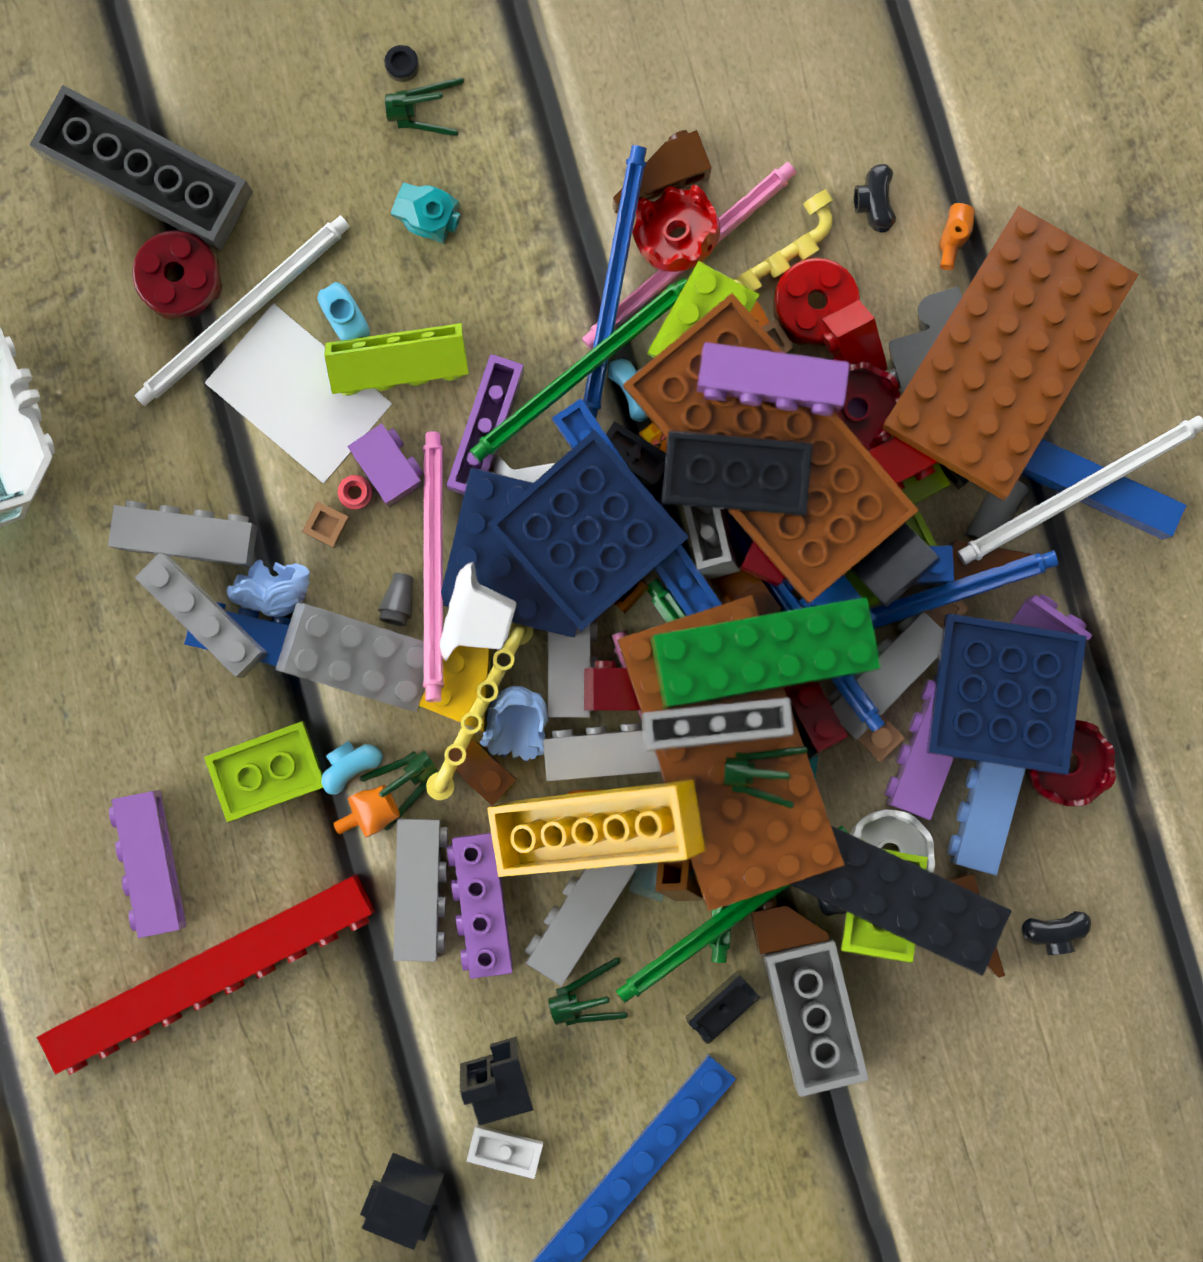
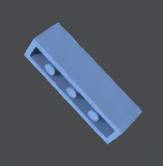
M977 761L975 768H970L965 784L969 788L966 802L961 801L957 811L956 820L960 821L958 833L951 836L947 854L951 855L950 862L997 876L1025 769Z

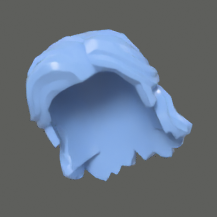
M258 560L250 567L248 576L237 574L234 584L232 586L229 585L227 588V596L235 604L255 611H261L266 616L281 617L294 612L296 603H302L303 599H305V594L310 584L309 569L297 563L283 566L275 562L273 570L279 575L272 576L268 567L263 565V560Z
M511 686L503 689L487 709L488 715L486 720L488 725L483 733L480 744L487 746L488 753L491 756L501 755V757L506 758L512 751V759H517L520 756L524 761H528L529 758L535 759L537 755H543L544 727L548 722L547 706L544 699L539 693L532 692L523 686Z

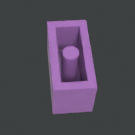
M381 423L347 447L388 507H391L423 485L418 478L423 474V471L413 456L406 460L399 449L405 444L394 428L387 431Z

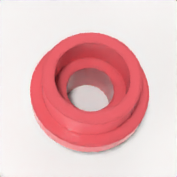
M351 475L344 478L339 484L338 498L349 509H362L368 505L372 498V487L364 477ZM353 487L361 488V496L357 499H352L349 495Z

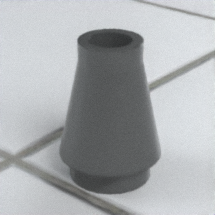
M402 573L393 574L392 581L378 608L380 612L379 620L391 625L406 626L407 620L412 618V583L414 579L412 576Z

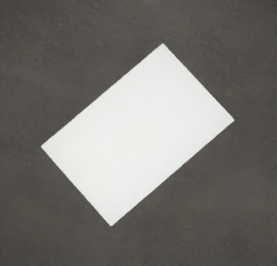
M273 303L206 380L205 384L324 483L351 452L347 446L365 435L392 403L375 388L361 390L359 393L345 396L341 393L332 394L324 358L325 346Z

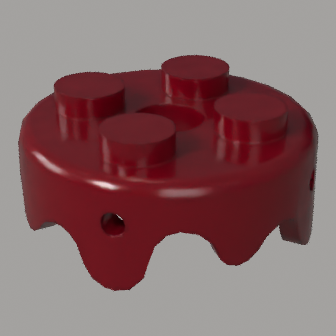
M175 230L156 234L141 246L134 258L132 280L137 294L151 310L165 319L174 320L177 317L198 316L221 294L222 283L219 261L216 255L202 239L189 232ZM173 265H181L184 268V276L177 282H171L167 279V271Z
M867 362L849 365L844 406L839 412H834L867 450L881 445L892 436L881 428L900 399L897 379L891 373L885 372ZM852 400L862 401L866 406L865 416L861 418L851 416L847 408L848 403Z
M1076 720L1071 754L1077 759V766L1074 771L1068 775H1060L1026 769L1027 777L1037 793L1049 802L1062 806L1088 805L1104 791L1109 790L1116 780L1114 747L1102 735L1098 726L1087 721Z

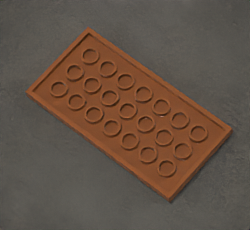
M1018 205L881 429L1005 501L1139 274Z
M731 293L623 383V388L666 438H668V431L670 430L813 444L807 515L805 517L728 510L806 603L809 604L919 510L835 412L831 416L817 415L812 413V408L798 406L796 411L781 410L776 408V403L762 401L760 406H752L740 403V398L726 396L724 401L706 399L704 398V393L697 392L704 343L784 353L736 296Z
M752 595L617 639L642 714L787 698L784 688L663 709L651 644L652 636L757 617L759 614ZM792 711L793 735L789 737L654 751L665 783L694 780L705 852L695 855L690 859L708 911L844 866L806 753L748 761L755 763V769L790 773L791 777L788 780L754 777L753 784H746V786L792 801L794 803L793 808L777 805L745 793L732 792V786L724 785L726 757H735V752L753 753L803 747Z

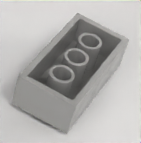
M296 603L275 670L417 712L424 690V641L308 604Z
M829 937L828 941L764 953L763 958L795 1090L799 1097L867 1081L868 1075L835 941Z

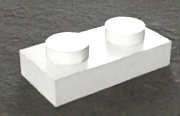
M476 1124L466 1162L534 1179L543 1141Z

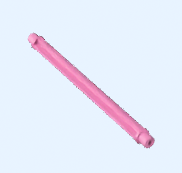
M786 162L779 169H774L749 194L740 199L719 218L720 237L718 243L751 216L755 210L788 185L787 181L797 174L789 162ZM658 270L619 304L614 331L643 309L687 270L678 272ZM597 323L582 338V341L590 350L593 349Z
M427 432L425 434V445L423 446V687L426 688L427 702H440L441 688L444 687L443 656L439 646L443 633V599L441 594L443 586V446L441 445V434L439 432Z

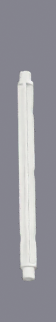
M340 215L331 224L329 222L325 224L322 229L143 384L144 387L134 395L145 407L154 398H160L164 392L342 238L341 235L350 228L346 220Z
M1196 416L1189 421L1184 420L1180 422V425L995 530L975 541L971 540L968 542V546L957 551L959 559L964 565L975 559L979 561L983 558L982 556L1185 441L1194 439L1196 434L1203 431V419L1200 416Z

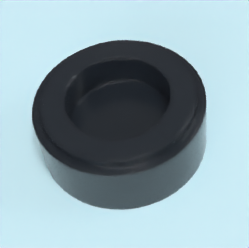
M394 46L385 55L384 65L388 75L393 80L407 82L417 75L419 70L418 57L409 46Z

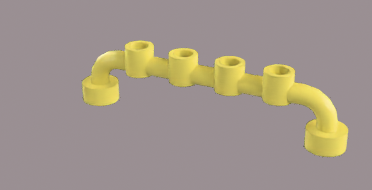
M824 189L803 203L810 216L817 213L819 217V224L814 230L806 233L757 266L744 272L734 281L755 292L762 287L759 280L766 275L771 274L773 279H775L790 268L788 262L799 255L801 260H805L818 252L820 249L817 243L829 234L832 227V213L828 205L833 202V199L827 189Z
M511 623L507 640L502 649L494 654V665L486 681L480 683L477 688L478 696L470 712L461 719L462 728L453 745H450L445 750V761L440 771L431 775L427 780L426 789L433 799L445 800L452 795L455 788L452 777L458 765L465 761L466 749L473 735L482 728V718L490 702L497 698L498 686L505 672L513 667L514 655L519 645H524L531 640L533 636L532 627ZM501 654H507L511 659L510 664L506 667H502L497 663V658ZM485 685H490L495 690L491 698H484L481 695V689ZM473 716L478 719L479 724L476 729L469 730L465 727V720L468 717ZM453 748H459L462 751V758L458 762H453L449 758V752Z

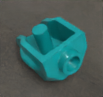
M404 182L390 213L391 216L403 222L406 229L411 233L424 238H430L442 244L445 243L449 232L455 233L461 219V214L457 212L460 206L459 201L449 193L431 185L417 187Z

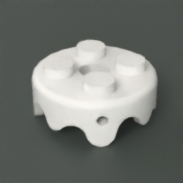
M883 809L868 814L853 827L851 835L880 849L886 843H894L898 848V852L928 857L926 870L931 873L934 872L933 838L923 824L913 815L894 809Z

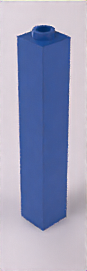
M1041 439L1021 475L1060 493L1104 467ZM1122 477L1079 501L1162 540L1174 535L1187 506L1127 477Z

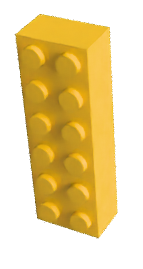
M694 780L514 800L487 807L498 877L682 860L705 852Z

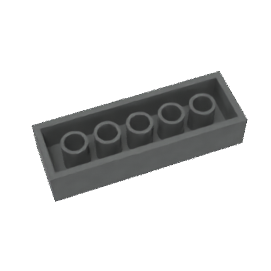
M62 85L30 143V146L41 158L167 224L199 237L206 244L219 251L223 249L253 193L246 180Z

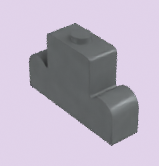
M959 286L925 297L918 306V320L921 332L889 342L890 358L894 369L888 370V372L897 379L901 395L961 300L962 295Z

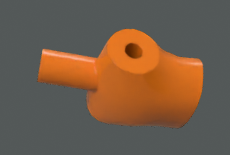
M955 203L949 209L948 219L939 244L940 249L943 251L940 268L944 270H953L957 251L967 242L973 231L975 209L970 205Z
M381 785L370 790H363L348 797L352 813L333 823L337 833L342 834L359 826L365 838L384 830L386 825L399 818L400 813L392 794L389 793L385 797L379 796V792L387 786Z

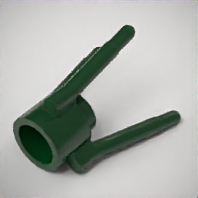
M459 77L411 90L386 94L385 110L388 122L397 121L398 129L413 128L457 136L459 132L456 129L412 121L410 117L416 116L415 103L441 99L443 93L435 91L463 84L464 78Z
M803 746L753 753L735 752V757H726L724 785L732 786V792L745 793L777 805L793 808L794 803L792 801L746 786V784H753L754 777L788 780L791 777L790 773L755 769V763L748 761L805 754L808 749Z
M425 750L419 754L413 751L400 760L377 768L360 777V780L365 782L408 765L403 768L406 774L379 792L380 797H385L409 780L414 785L421 782L416 790L398 808L400 817L397 819H400L426 790V783L429 777L439 772ZM397 819L386 825L384 830L388 831L397 822Z
M614 958L571 984L556 989L557 996L548 998L550 1012L555 1025L566 1023V1026L576 1023L626 1019L628 1017L626 1012L580 1015L582 1010L609 1003L610 998L602 997L580 1002L577 994L570 995L574 990L620 963L619 958Z

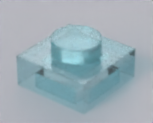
M658 863L637 864L629 891L662 902L664 895L655 891Z

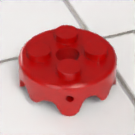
M692 185L690 190L667 187L663 195L656 201L642 198L638 202L636 223L632 234L640 254L651 266L662 271H685L695 267L698 261H705L713 252L720 237V221L715 208L699 186ZM676 228H686V232L678 238L670 237V234Z
M824 258L802 260L786 270L777 284L773 302L774 318L778 320L791 342L797 345L814 344L826 346L822 337L826 333L822 319L860 300L859 288L848 270L837 262ZM813 292L823 294L826 298V306L822 309L812 308L808 303V296Z

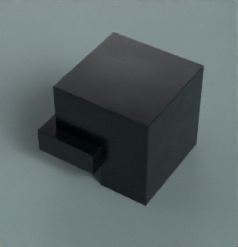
M517 1037L490 1044L492 1055L460 1064V1094L464 1105L472 1103L479 1126L534 1110L532 1086Z
M392 1153L381 1181H373L360 1213L361 1216L366 1217L362 1229L414 1250L418 1240L425 1242L439 1206L433 1203L444 1173Z

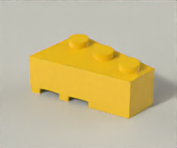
M456 646L446 661L443 658L444 687L441 688V701L427 702L425 688L419 706L461 723L462 717L470 712L478 696L477 688L479 684L486 681L489 675L491 648ZM488 685L481 689V695L484 698H488ZM487 710L482 718V728L480 731L483 732L486 731ZM471 716L465 720V725L475 729L478 727L479 722L476 717Z

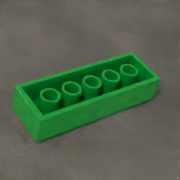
M867 597L653 635L651 638L663 709L869 673L881 668Z

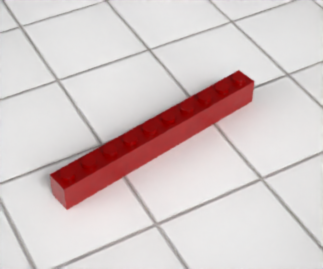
M355 874L37 1036V1039L54 1074L56 1075L66 1070L68 1075H71L88 1066L87 1058L98 1053L100 1059L120 1049L117 1043L127 1038H130L131 1042L134 1043L151 1034L150 1026L161 1021L162 1026L165 1027L182 1018L180 1011L190 1006L193 1007L194 1011H197L214 1002L211 995L221 990H224L225 994L228 995L245 986L243 979L253 974L256 975L257 979L277 970L274 963L284 958L287 959L288 963H291L308 954L305 949L306 947L318 942L320 947L339 938L337 931L349 926L352 932L370 922L368 916L375 912V909L358 875Z

